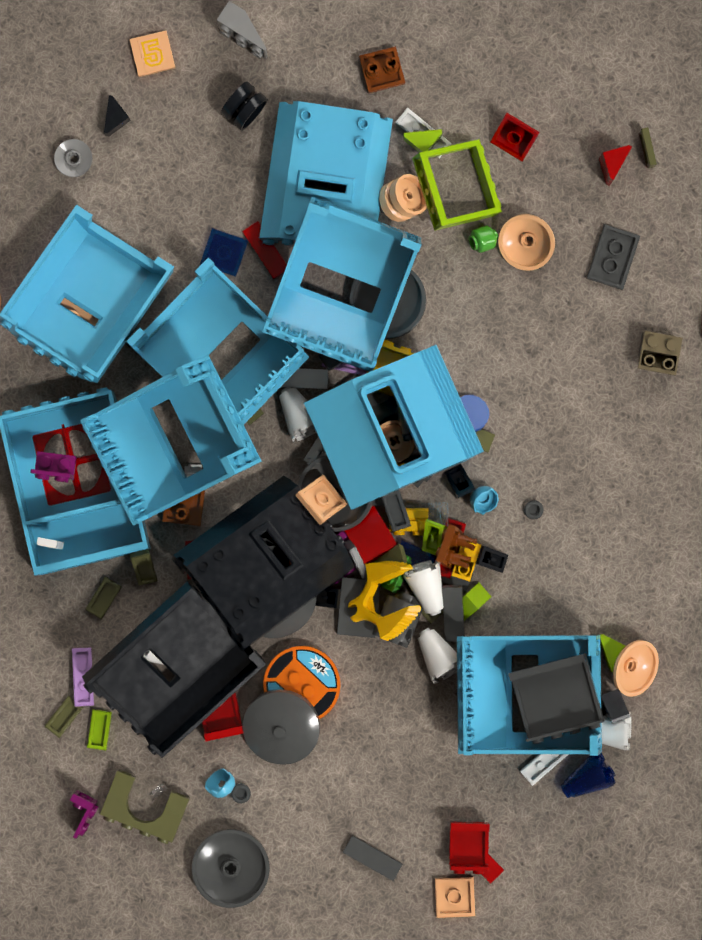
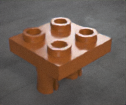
M396 46L359 56L368 94L405 85Z
M205 490L164 510L162 522L201 526Z
M448 524L447 529L445 528L442 534V545L436 551V561L445 568L452 569L453 565H458L468 569L469 564L466 562L470 563L471 557L458 554L460 546L474 551L476 546L473 544H477V539L465 536L456 526Z

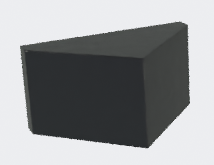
M109 95L104 127V134L108 137L131 121L123 108L111 95Z
M461 464L444 472L457 499L476 490Z
M481 545L476 565L503 573L508 555Z
M326 589L316 597L315 606L339 609L341 589Z
M616 689L601 695V710L611 723L630 717L620 690Z

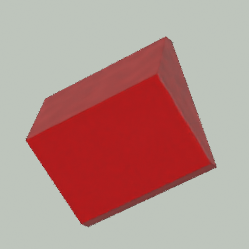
M506 113L490 143L523 162L540 132Z
M623 146L601 154L599 162L606 185H611L632 146Z

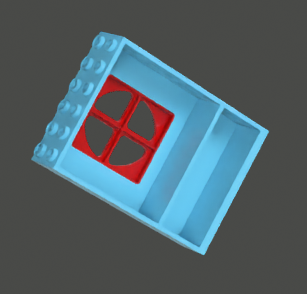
M107 387L97 389V393L89 394V392L77 394L78 397L73 399L70 396L62 397L56 403L51 401L39 403V407L35 408L32 405L24 406L18 412L13 410L4 411L0 416V430L35 576L151 549L145 520L134 526L132 525L103 467L95 486L87 492L82 490L77 466L96 460L100 461L97 453L76 459L73 480L75 493L73 495L60 493L51 486L48 480L37 479L34 474L30 473L31 469L35 470L37 451L44 452L48 441L56 434L62 435L66 454L74 456L69 436L70 431L78 430L85 433L80 420L117 402L115 393ZM40 537L64 542L62 550L37 545V539Z

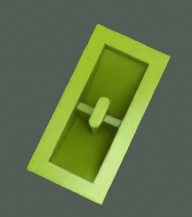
M442 129L404 133L403 138L417 152H425L431 150L442 137Z
M427 519L425 521L422 550L436 555L438 547L442 545V534L444 529H447V526Z
M477 583L463 596L464 620L492 597L480 583Z
M599 634L600 645L609 671L613 672L615 661L626 646L603 634Z

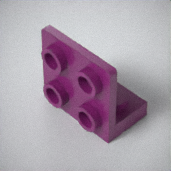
M37 451L35 470L31 469L30 473L34 474L37 479L49 480V477H55V481L68 483L69 479L74 480L77 456Z
M78 790L73 793L70 801L73 802L74 807L80 810L84 808L87 810L73 836L75 839L86 833L90 825L87 823L88 819H92L99 808L96 805L98 800Z

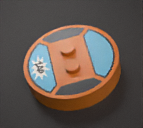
M295 646L280 652L270 662L264 675L263 690L264 693L277 689L298 693L313 705L319 719H321L331 711L337 702L340 693V676L334 662L324 652L309 646Z

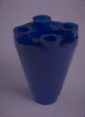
M602 753L598 756L589 755L564 780V783L561 784V789L567 798L582 796L614 786L616 783L614 777L616 775L611 766L607 767L604 763L605 758Z

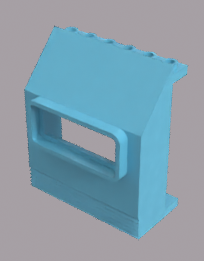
M312 197L262 332L365 371H373L414 260L422 245L421 237ZM308 263L317 264L380 288L381 291L373 312H367L301 287L300 284Z
M207 258L195 270L197 277L144 331L139 328L126 342L161 377H164L184 364L210 355L243 322L260 338V341L221 381L244 425L300 368L309 356L301 346L263 333L262 331L268 316L215 266L211 259Z
M437 345L356 377L304 402L315 432L319 436L323 450L326 452L331 468L334 470L339 486L342 488L346 502L351 510L456 464L463 463L484 452ZM390 386L421 456L401 466L397 465L367 398L368 394Z
M209 355L176 368L175 371L107 408L80 420L83 430L87 433L92 448L96 451L101 466L105 469L109 481L118 495V500L122 503L127 513V518L133 526L262 462ZM168 399L203 465L202 470L189 477L186 476L152 409Z
M600 635L457 636L458 754H590V756H598L602 752V723H600L599 728L591 730L588 727L581 728L582 732L570 735L569 731L562 733L563 737L551 739V736L545 737L543 742L533 744L532 741L526 742V732H513L512 681H510L508 673L512 672V655H538V665L586 653L601 707Z

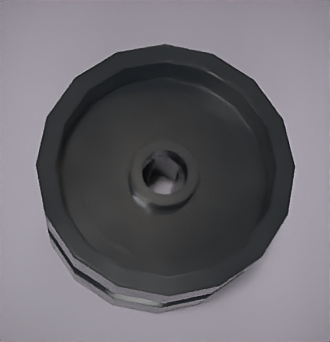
M248 81L244 82L230 96L220 112L227 120L235 117L233 124L240 131L246 129L253 122L268 101V98L261 92L254 95L255 87Z

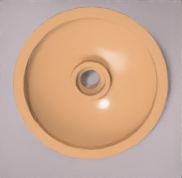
M521 214L512 217L503 225L499 233L498 244L503 258L510 265L520 270L530 271L541 268L550 260L555 250V237L552 229L543 219L531 214ZM527 236L532 237L533 241L529 242Z
M645 640L633 641L618 655L614 664L613 679L620 693L630 697L637 696L647 690L652 684L658 670L659 659L657 650L651 643Z

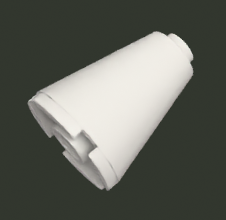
M286 387L279 396L292 441L294 442L295 438L297 441H301L315 434L313 432L315 430L314 425L304 405V402H307V400L296 388Z
M429 560L413 565L411 571L403 574L404 579L426 614L434 616L441 613V609L444 606L440 563L435 560V563L432 564V561Z
M427 628L421 631L418 641L433 684L439 682L438 678L442 677L445 680L457 673V652L435 629L430 630Z
M604 715L602 744L622 750H629L630 743H628V739L631 738V717L611 723L607 716Z

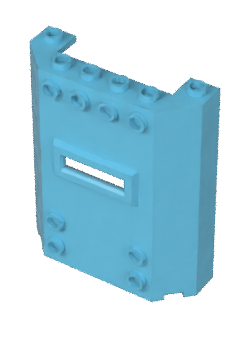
M293 101V104L279 102L259 240H263V244L274 245L278 241H282L284 245H293L296 242L312 197L378 221L380 212L379 195L384 184L393 119L388 117L380 118V114L308 102ZM305 179L346 185L345 193L306 188L304 187Z
M76 205L1 311L0 324L8 329L20 344L24 346L29 345L40 356L45 355L55 366L59 367L60 365L65 368L69 375L98 383L172 275L174 266L160 257H157L155 261L92 222L93 215ZM66 298L99 320L94 326L60 303Z

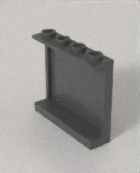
M586 653L508 673L510 681L513 682L525 726L526 742L540 743L544 741L543 738L551 736V739L563 737L562 733L568 731L570 735L582 732L581 728L588 727L589 730L599 728L600 723L604 722Z

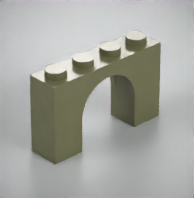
M117 770L100 815L104 816L103 819L111 823L118 821L122 823V827L129 830L136 828L140 830V834L150 837V835L158 837L157 840L162 843H172L190 797L172 791L160 817L151 821L140 820L131 813L128 805L129 794L136 776Z

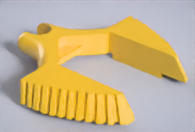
M387 560L365 564L367 582L360 595L348 603L349 608L357 607L356 614L351 616L350 619L353 622L370 621L377 626L380 639L389 641V639L392 640V638L398 637L399 634H402L401 632H404V629H407L409 624L418 616L421 606H408L382 617L375 612L373 596L379 583L382 584L403 575L405 572L412 570L413 567L408 563Z

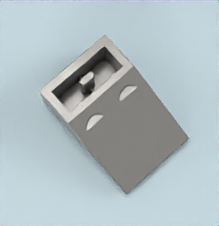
M229 1L217 18L219 32L226 38L231 36L236 39L235 43L240 47L245 48L247 46L250 48L254 56L266 59L268 57L267 48L246 11Z

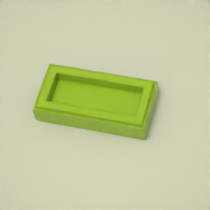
M92 709L87 748L107 750L112 712Z

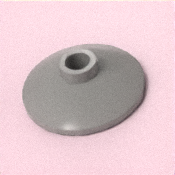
M69 139L62 142L57 147L54 155L57 169L68 177H79L85 174L90 169L93 160L92 152L88 145L77 139ZM76 156L78 158L77 162H71V157Z

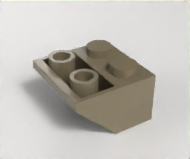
M644 331L638 354V369L676 376L683 338Z

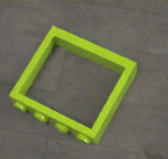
M480 139L420 152L412 158L434 231L490 218L502 212L501 202L497 198L496 186L492 181L490 166L486 162L484 147L481 145ZM470 149L488 209L447 219L428 158Z

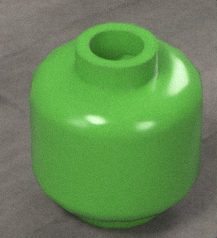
M488 225L472 230L469 236L471 248L479 253L494 249L498 240L496 230Z

